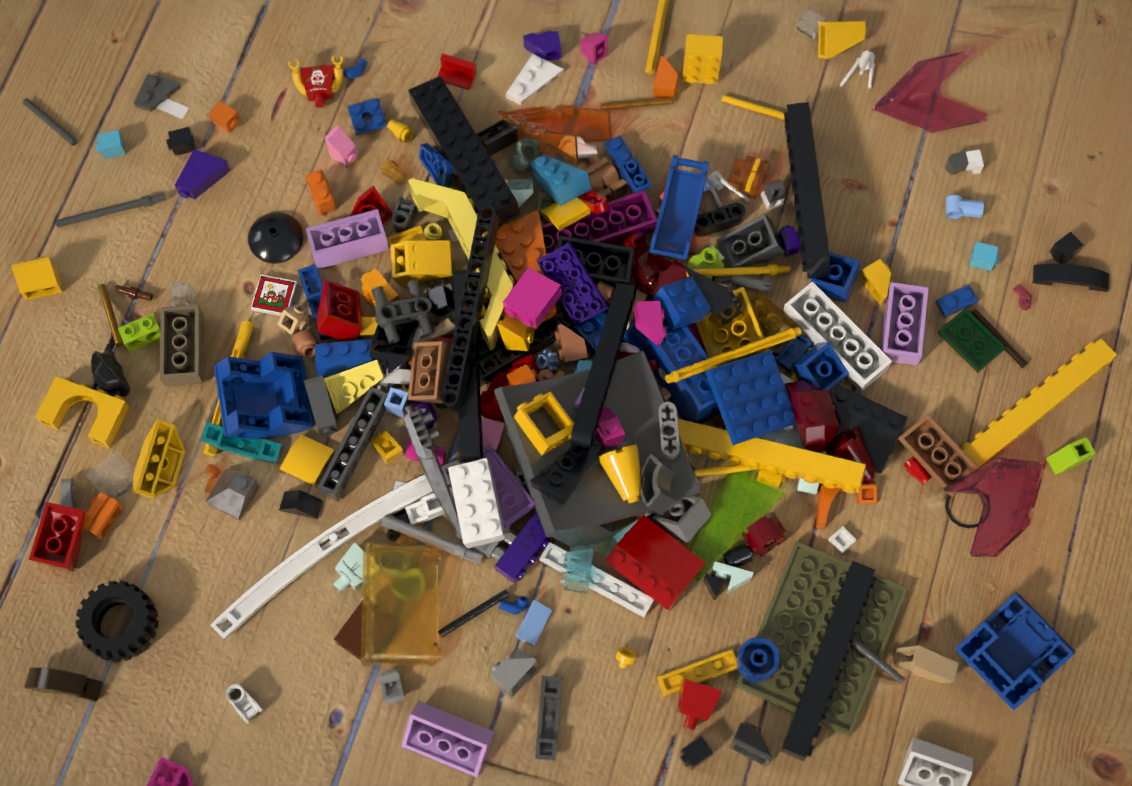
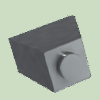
M323 375L304 380L319 434L324 436L334 434L335 431H338V426Z

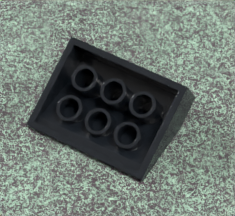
M837 384L831 395V401L835 406L834 410L840 427L834 437L847 429L849 432H852V428L856 427L876 472L881 474L908 417Z

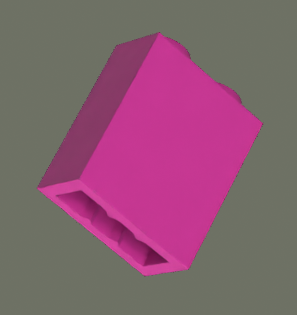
M528 267L503 301L504 311L509 317H516L524 325L537 329L562 295L561 285Z

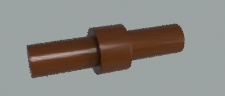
M120 285L115 287V292L128 295V297L133 299L141 298L151 301L153 298L152 293L140 291L136 287L131 286L128 288Z

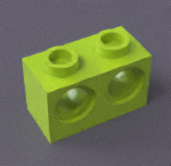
M154 313L118 327L123 343L129 352L160 340V324Z

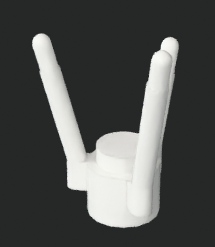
M870 51L862 52L861 57L857 58L853 67L840 83V86L842 87L859 65L861 68L860 75L863 74L864 70L870 69L868 88L870 89L876 65L874 63L875 55Z
M719 171L709 175L707 181L710 183V191L719 208L722 207V204L715 189L721 190L725 186L734 191L747 203L750 202Z

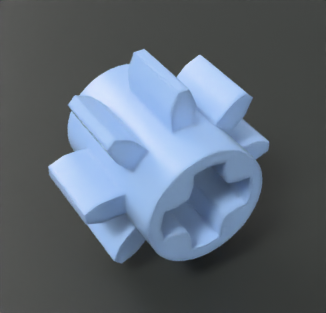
M550 349L544 350L543 353H538L539 356L536 359V364L540 371L548 369L552 372V370L558 369L560 360L557 352H552Z

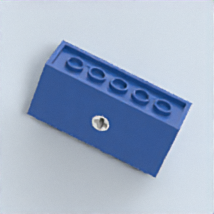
M664 318L662 322L663 326H666V338H663L661 345H656L636 328L634 319L629 335L634 336L648 359H657L658 370H653L659 386L661 388L664 387L670 392L671 397L669 400L676 406L677 412L682 419L702 424L720 414L705 371L682 379L679 382L669 384L666 382L665 376L672 371L709 359L688 327L684 326L672 330Z

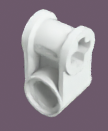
M237 684L228 687L226 691L227 699L247 724L255 714L263 711L243 687ZM236 690H240L241 697L237 700H233L232 693Z

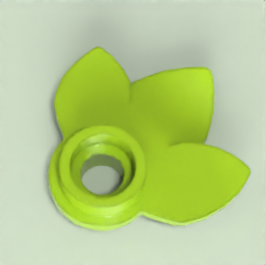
M713 248L703 249L699 255L692 256L687 264V268L690 269L725 267L718 259L717 251ZM711 255L712 260H707L705 256ZM704 276V277H706V278H708V279L711 280L713 276Z

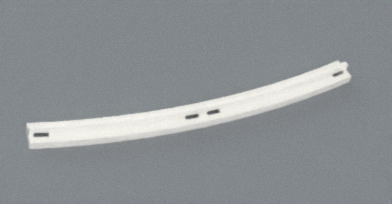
M458 459L441 467L448 486L452 485L450 475H447V472H449L448 467L460 465ZM422 475L387 493L313 539L252 586L210 626L226 640L264 604L323 558L381 522L385 515L391 516L421 500L422 497L433 494L434 492L426 476ZM346 527V529H347L346 531H344L343 533H341V534L338 535V536L336 535V533H338L339 531H341L342 529H344V528ZM327 539H330V541H329L328 543H326L325 545H323L322 547L319 546L321 543H323V542L326 541ZM228 619L229 622L220 630L219 627Z

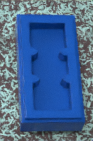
M802 334L796 336L795 339H791L775 358L776 363L790 372L792 370L790 365L805 354L813 342Z

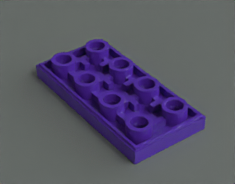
M570 241L536 261L547 278L561 285L562 295L559 299L576 326L609 308V305Z

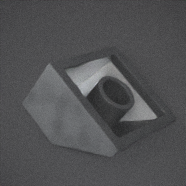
M225 469L205 502L240 520L259 489V485L255 479L239 471Z

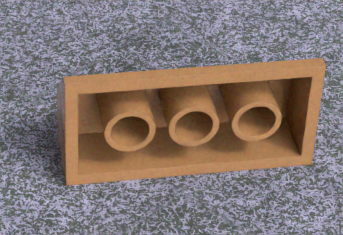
M928 414L898 438L951 497L969 486L982 472Z

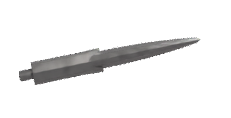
M412 406L405 407L407 415L403 417V421L418 460L443 511L457 533L462 536L457 510L439 459L432 452L436 450L433 440L441 437L438 429L430 433L426 426V423L434 420L432 413L423 416L419 410L414 411Z

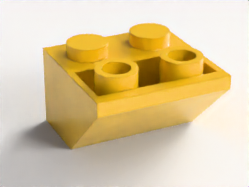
M39 257L36 260L20 261L17 264L11 265L19 291L25 300L63 292L60 272L50 257Z

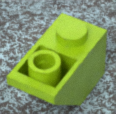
M1087 437L1065 446L1047 457L1046 460L1056 476L1089 462L1096 453Z

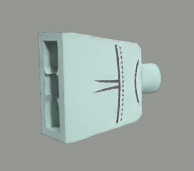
M354 543L335 567L341 577L333 585L339 592H342L348 585L355 591H358L379 577L383 572Z

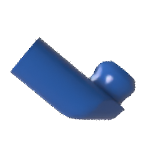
M359 59L356 66L345 68L343 70L344 77L349 79L361 77L367 61Z
M520 596L513 603L502 600L499 609L516 615L528 608L529 600L526 596Z

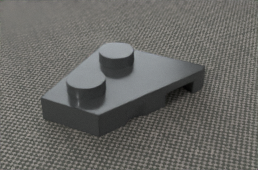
M147 74L134 101L135 107L152 112L161 102L169 98L168 95L175 89L177 91L180 89V83Z

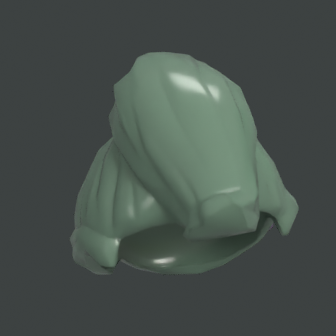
M531 137L523 138L517 142L514 156L510 160L513 169L523 171L526 167H530L529 162L543 156L538 142Z

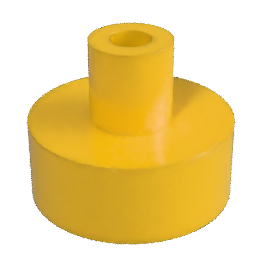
M620 647L615 658L620 662L619 667L626 669L627 665L635 663L637 654L631 649Z

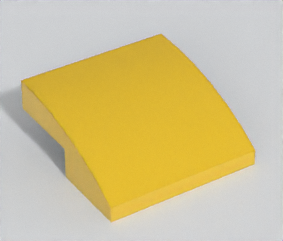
M577 197L561 206L556 202L540 211V215L548 223L552 222L559 231L591 214L590 208Z
M300 434L284 459L280 470L315 486L323 475L325 466L333 457L335 450Z

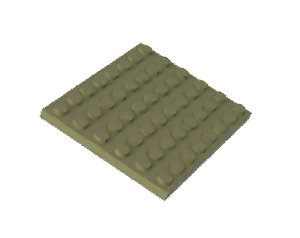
M795 542L756 636L757 638L768 639L775 644L779 651L778 668L770 679L760 683H752L740 675L736 684L737 688L795 713L850 563L800 542ZM874 574L877 577L873 588L869 587L867 592L870 598L866 607L862 606L860 613H863L860 624L855 625L853 631L856 632L854 641L856 639L881 658L908 588ZM849 643L847 646V650L850 652L846 662L842 661L840 669H843L839 681H834L833 687L836 690L832 700H827L826 706L829 709L825 719L821 718L819 724L849 737L852 735L878 667L855 649L852 643ZM760 657L758 659H754L756 663H760L762 660Z

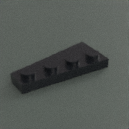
M594 438L591 448L572 445L567 452L556 458L555 462L545 467L538 476L533 477L528 485L564 505L603 448L604 443Z

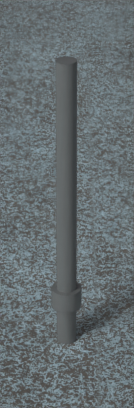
M164 193L154 196L147 195L141 197L142 199L55 220L57 227H62L141 206H152L153 203L165 201L166 198Z

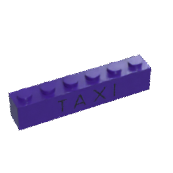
M537 512L495 564V570L514 584L517 580L521 581L527 573V567L537 561L539 557L537 554L541 549L545 550L548 543L551 542V537L545 535Z

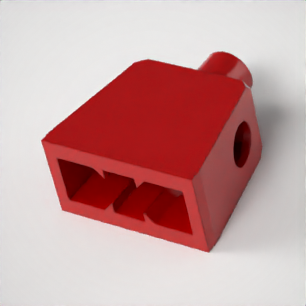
M682 679L678 712L686 714L683 727L695 730L698 719L708 721L722 691Z

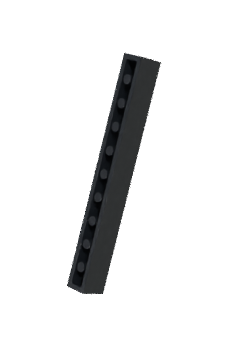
M852 561L780 752L802 761L807 756L811 757L815 747L812 745L813 738H818L822 726H819L820 719H825L829 709L826 706L827 700H832L836 690L833 687L834 681H839L843 669H840L842 661L846 662L850 652L847 650V646L849 643H853L856 632L853 631L856 624H860L863 613H860L862 606L866 607L870 595L867 594L869 587L873 588L877 578L874 576L875 569Z

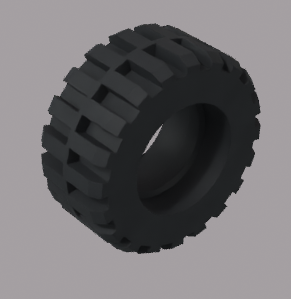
M109 581L108 586H105L103 583L98 585V590H91L87 593L90 595L87 600L82 599L80 603L82 609H77L76 615L79 617V620L75 621V627L79 629L77 631L78 637L86 648L96 656L107 661L109 659L113 662H120L121 659L127 661L132 659L131 655L133 654L139 656L142 654L141 649L143 647L148 648L151 645L149 643L150 638L154 639L157 634L154 628H158L159 621L156 619L158 612L154 608L155 604L138 586L130 585L126 581H120L119 584L116 581ZM125 604L132 607L134 610V622L131 628L120 637L106 638L101 633V621L105 613L117 605Z

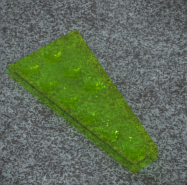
M739 472L728 473L710 510L712 515L702 526L691 549L695 555L706 562L705 566L695 577V580L699 581L713 567L714 562H717L727 550L742 538L741 533L744 532L746 534L748 532L747 527L767 513L783 497L784 493Z

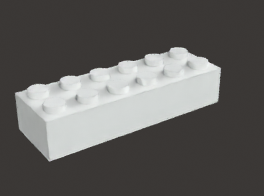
M813 282L784 305L782 314L795 327H799L801 333L813 342L814 346L817 343H830L849 372L845 377L860 393L889 369L892 360Z

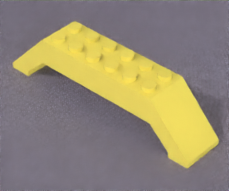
M413 178L408 180L412 198L419 212L424 210L447 218L469 260L478 213L476 214L474 210L473 200L467 198L465 192ZM489 231L484 232L482 237L488 235ZM496 245L494 246L486 287V294L490 302L484 318L479 320L482 336L490 351L495 348L500 336L497 323L499 320L503 321L504 319L502 316L504 313L503 301L515 285L513 277L511 275L508 276L506 272L507 266L504 260H500L498 257L499 251ZM482 249L478 255L483 254L485 249ZM482 267L477 268L475 273L480 272Z

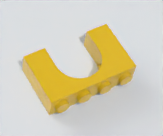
M55 376L35 418L41 424L58 430L66 412L72 405L81 401L93 402L97 404L98 414L88 437L92 442L110 448L130 408L126 403V399L118 395L110 396L101 389L93 390L84 383L76 384L67 377L59 378Z

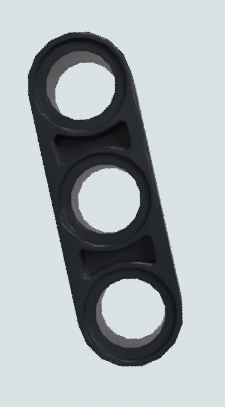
M732 203L699 214L694 230L695 235L704 237L740 225L744 220V205ZM716 218H721L723 221H717ZM698 224H704L706 226L700 227Z

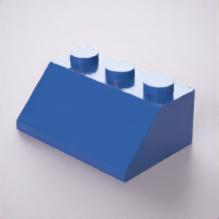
M372 339L315 344L317 375H323L324 378L376 360V358H370V349L373 346Z

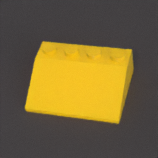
M744 287L732 291L742 304L740 307L741 315L723 326L710 310L702 321L696 322L709 358L765 338L749 294ZM766 348V349H763V350H761V351L755 352V353H753V354H750V355L744 356V357H742V358L736 359V360H734V361H738V360H741V359H744V358H747V357H750V356H754V355H757V354H760V353H763V352H766V351H770V349H769V348Z

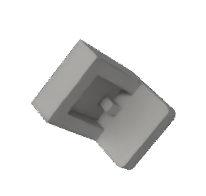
M393 669L379 673L378 679L385 705L405 700L398 670Z

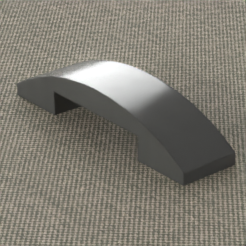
M542 675L535 759L556 761L562 677Z

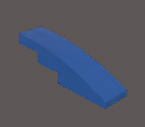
M311 265L299 269L298 273L317 328V315L323 286L316 265ZM318 332L321 341L331 338V336Z

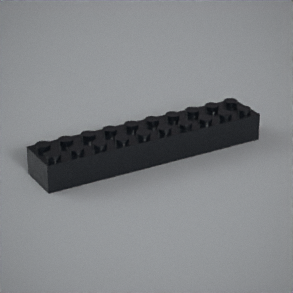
M438 76L409 89L408 92L412 106L441 155L453 164L452 173L467 198L473 200L476 214L483 205L489 204L499 214V224L520 215L516 198L442 77ZM493 213L488 214L486 218H490Z
M809 102L787 104V112H784V126L789 152L788 159L794 194V206L796 209L798 238L800 240L802 270L807 272V279L830 276V254Z

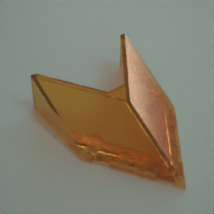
M557 105L551 110H545V107L516 109V111L510 112L505 110L498 111L500 116L576 164L579 163L577 136L581 137L585 142L610 140L612 138L610 111Z

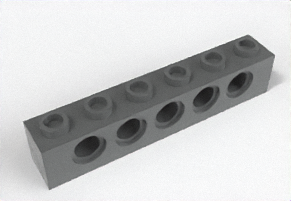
M370 386L317 487L321 495L334 501H339L386 411L384 403L388 395L387 393Z

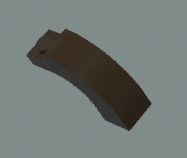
M34 667L29 669L24 688L41 693L65 694L96 702L102 681L73 672Z

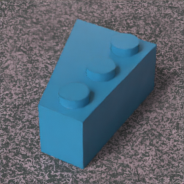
M547 155L529 162L533 180L560 206L591 190L588 172Z

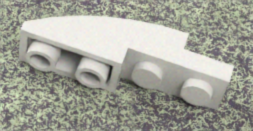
M451 487V488H449V489H450V492H451V495H452V498H453V501H454V504H455L453 489H452V487ZM434 493L422 497L421 501L405 507L410 524L414 526L445 514Z

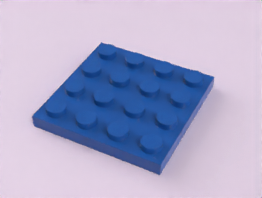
M771 350L705 371L733 446L796 424L791 401Z

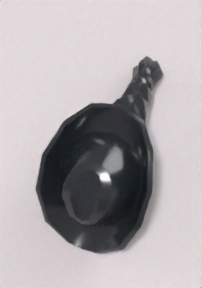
M111 333L109 343L106 345L104 352L95 351L92 354L91 371L96 384L101 390L106 391L111 396L125 397L130 394V386L123 374L122 366L117 362L112 351L115 342Z

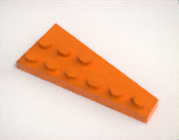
M539 210L499 227L495 245L515 282L519 281L528 267L544 275L536 262L539 258L546 255ZM555 304L543 321L557 315Z

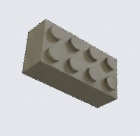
M199 305L161 307L160 379L164 386L203 384V312Z

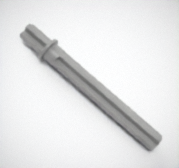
M389 515L383 517L381 525L457 555L461 557V560L464 558L480 564L484 553L467 548L464 545Z

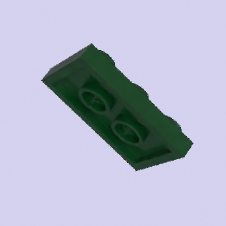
M967 308L963 309L938 331V334L977 373L1006 349V346Z

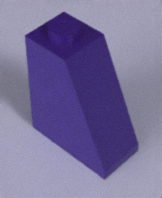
M194 149L175 183L178 194L183 198H198L229 173V164L227 160Z

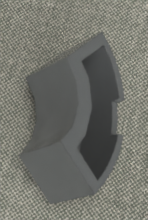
M651 453L641 472L643 480L640 493L645 505L649 509L663 515L675 500L671 494V482L676 471L666 461Z

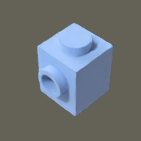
M391 387L384 403L386 412L399 417H405V407L409 406L411 400H408V392Z

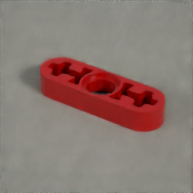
M591 190L577 197L593 213H602L609 209L606 197Z

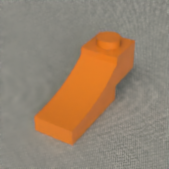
M821 485L818 493L816 529H824L830 505L837 494L843 493V489L837 487L831 489Z

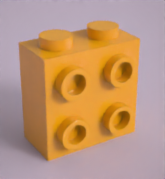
M376 268L366 272L360 279L362 284L360 288L368 304L372 303L376 306L372 289L379 286L383 287L387 302L400 300L399 295Z

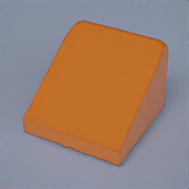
M875 481L862 482L860 493L856 492L857 504L877 503V483Z

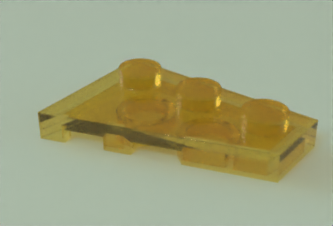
M761 291L750 297L760 326L767 337L789 328H801Z

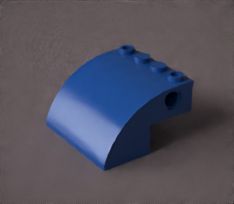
M270 352L259 361L227 356L214 365L224 437L266 439L287 436L314 427L312 409L304 383L306 374L303 357Z
M1018 592L1013 594L955 648L961 657L1013 711L1042 686L1076 652Z

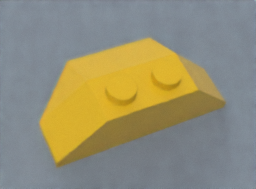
M156 419L144 440L133 475L134 493L153 499L175 487L185 454L176 425Z

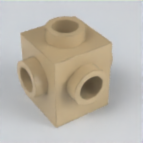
M296 304L283 310L277 325L293 335L308 327V320L311 314L304 307Z

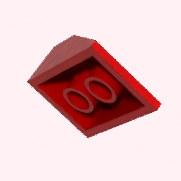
M325 279L317 315V332L337 338L340 341H354L362 329L359 291Z
M46 502L28 560L74 572L80 553L85 511Z

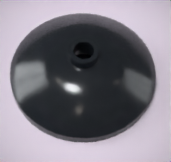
M272 212L261 216L252 224L248 233V244L254 256L263 262L272 264L286 262L293 258L301 249L304 239L303 230L299 222L291 215L282 212Z

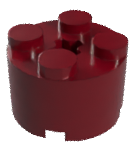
M774 512L770 513L772 517L767 518L765 515L747 527L749 531L747 534L741 533L755 555L759 554L762 557L771 551L770 547L775 544L780 545L787 540L786 535L788 532Z

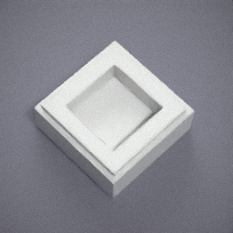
M844 526L828 539L841 554L857 540Z

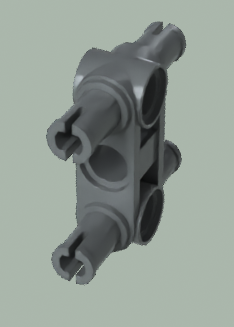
M418 280L409 281L407 284L411 295L410 299L387 302L382 286L372 289L376 303L375 321L385 330L389 344L397 343L400 340L395 325L417 321L420 323L424 337L435 333L430 320L432 304L425 295H422ZM382 313H386L389 318L385 317Z

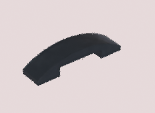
M1038 264L1033 266V284L1051 286L1053 283L1088 286L1089 290L1108 292L1109 273L1081 265Z

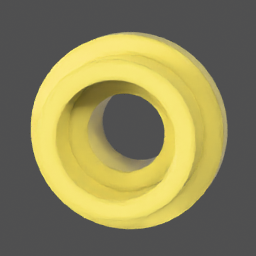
M431 223L425 227L424 235L430 241L439 240L442 237V229L438 224Z

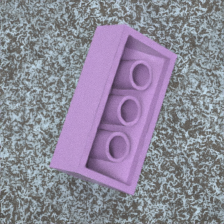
M378 209L306 228L317 269L389 250Z
M419 701L410 714L402 747L478 777L495 732Z

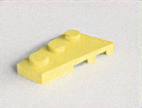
M374 360L324 378L336 413H341L365 394L370 386H375L385 376L379 360Z

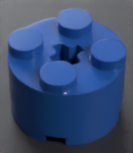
M757 637L748 639L743 643L736 658L737 669L742 677L752 683L764 682L770 679L778 668L779 651L775 644L768 639ZM760 657L762 659L761 662L756 663L754 659Z

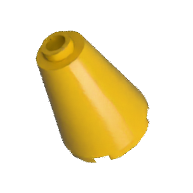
M637 445L626 446L621 450H614L600 456V464L623 501H628L629 504L639 501L642 481Z

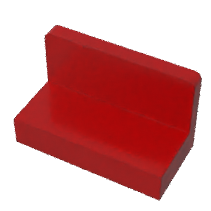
M442 53L440 58L441 68L437 77L441 76L447 84L470 90L477 74L476 63Z

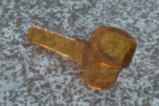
M209 464L205 470V473L210 475L205 488V492L208 493L214 478L219 475V469L212 464Z

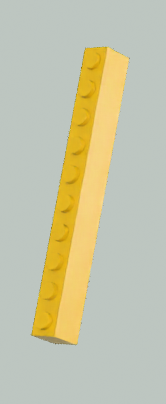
M1102 339L1096 343L1094 341L1090 342L1084 348L1085 352L1082 354L1078 352L1074 355L1069 365L1064 363L1057 370L1059 373L1055 376L1053 374L1049 375L1043 381L1045 383L1043 386L1037 385L1033 388L1028 398L1022 397L1016 403L1017 407L1013 410L1011 408L1007 409L1002 414V419L992 421L988 425L989 429L986 432L980 431L975 435V440L971 444L967 442L960 449L981 469L1110 364L1117 354Z
M678 419V432L685 450L694 455L704 454L714 460H719L720 458L727 460L731 464H745L751 469L761 468L771 474L781 473L791 479H796L797 477L804 479L807 483L815 484L817 482L827 488L834 489L837 487L847 493H860L866 464L759 438L733 446L727 430Z

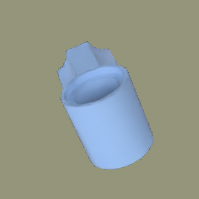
M950 195L946 198L947 218L957 219L962 216L981 218L983 215V201L967 200L959 195Z

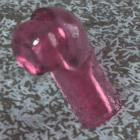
M1019 283L1013 291L1020 296L1019 307L1022 310H1028L1032 304V295Z

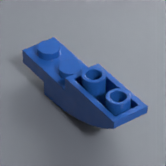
M621 135L604 142V147L612 159L613 166L620 177L627 181V186L634 193L652 186L637 158L632 156Z

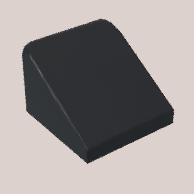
M707 573L704 576L703 582L713 600H715L722 589L723 583Z

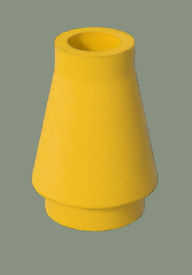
M394 119L388 122L387 128L401 142L407 143L413 138L414 131L411 126L397 122Z

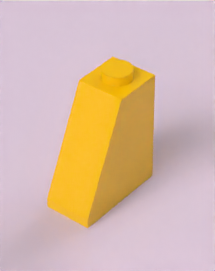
M865 21L819 22L818 58L830 59L865 40L867 31Z

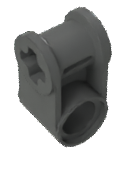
M401 196L397 200L396 208L392 215L393 227L397 233L410 229L418 209L415 202L405 200Z

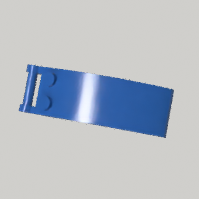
M673 154L649 253L687 260L700 209L709 161L699 162L679 158V155ZM677 165L702 169V172L699 174L679 170L676 167Z

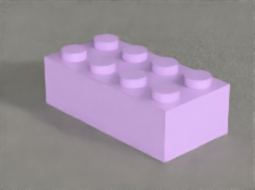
M891 282L889 285L880 350L892 362L917 366L922 357L928 298L927 287Z

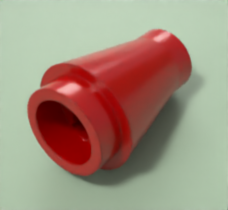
M914 456L903 464L906 468L905 471L916 478L922 485L932 478Z

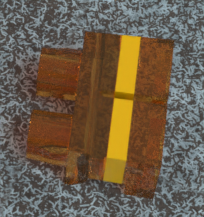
M747 156L746 160L736 158L733 170L739 171L741 174L731 171L728 183L737 186V192L743 190L749 192L750 197L757 198L769 161Z

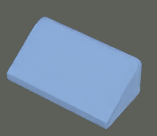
M533 600L516 634V638L535 646L552 610Z

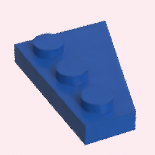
M428 143L421 144L419 152L420 161L437 185L450 188L453 164Z

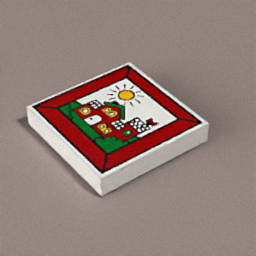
M260 275L251 310L281 316L283 310L292 305L297 281Z

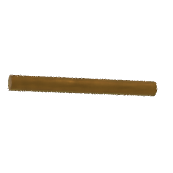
M673 97L601 103V109L604 111L673 104Z
M100 284L98 289L114 342L117 347L123 345V341L118 331L117 321L106 285Z

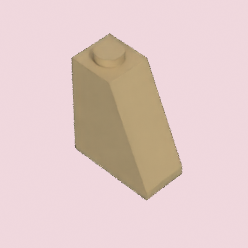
M910 646L895 649L891 667L939 683H952L957 676L959 663L924 647Z

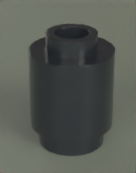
M743 543L727 550L723 554V559L726 565L738 568L752 562L754 553L749 546Z

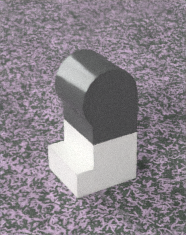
M980 150L951 154L945 167L950 174H958L960 171L972 170L973 174H980L984 164Z
M780 179L765 184V191H762L760 194L767 210L783 205L785 188Z

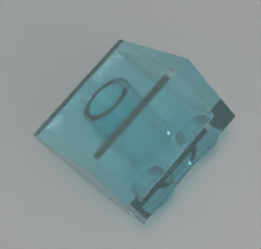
M594 545L571 546L569 553L565 552L564 564L567 565L566 572H562L561 584H564V590L588 594L594 558Z

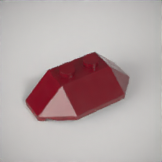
M803 380L785 383L803 449L823 453L840 427L829 392Z

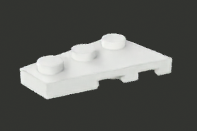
M532 54L507 91L506 98L519 105L524 104L537 94L539 89L550 84L551 80L556 76L563 74V69Z

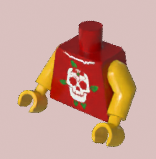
M335 55L332 57V62L336 67L334 65L300 68V71H298L299 62L297 59L296 67H291L290 61H288V66L293 70L292 77L295 87L302 95L307 96L308 101H315L316 107H325V100L333 99L334 93L342 85L343 68H341V64L344 62L343 56H340L341 61L339 63L335 61Z

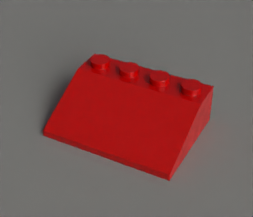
M644 514L604 560L669 611L706 564L705 561Z

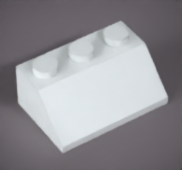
M913 737L906 752L898 784L904 786H967L973 771V758Z

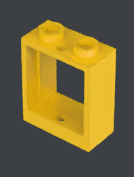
M551 392L545 395L541 393L532 402H524L517 408L518 411L514 418L541 456L570 440L574 422ZM544 407L561 430L545 439L528 416Z

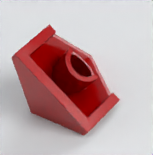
M372 186L358 197L350 216L378 209L383 225L392 217L393 213L376 188Z

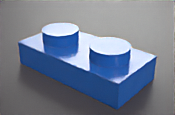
M967 285L937 299L935 303L944 318L976 304L979 299L970 285Z

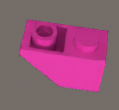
M637 301L634 308L636 328L656 345H661L663 338H666V326H663L662 322L664 320V308H661L660 301Z

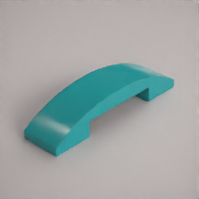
M208 422L205 424L200 440L208 445L236 455L272 463L277 462L282 446L280 443L266 439L262 441L259 439L224 437L222 426Z

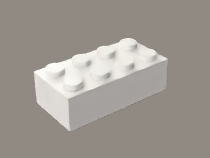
M485 458L448 467L464 545L467 548L505 540L504 525L492 468L488 459Z

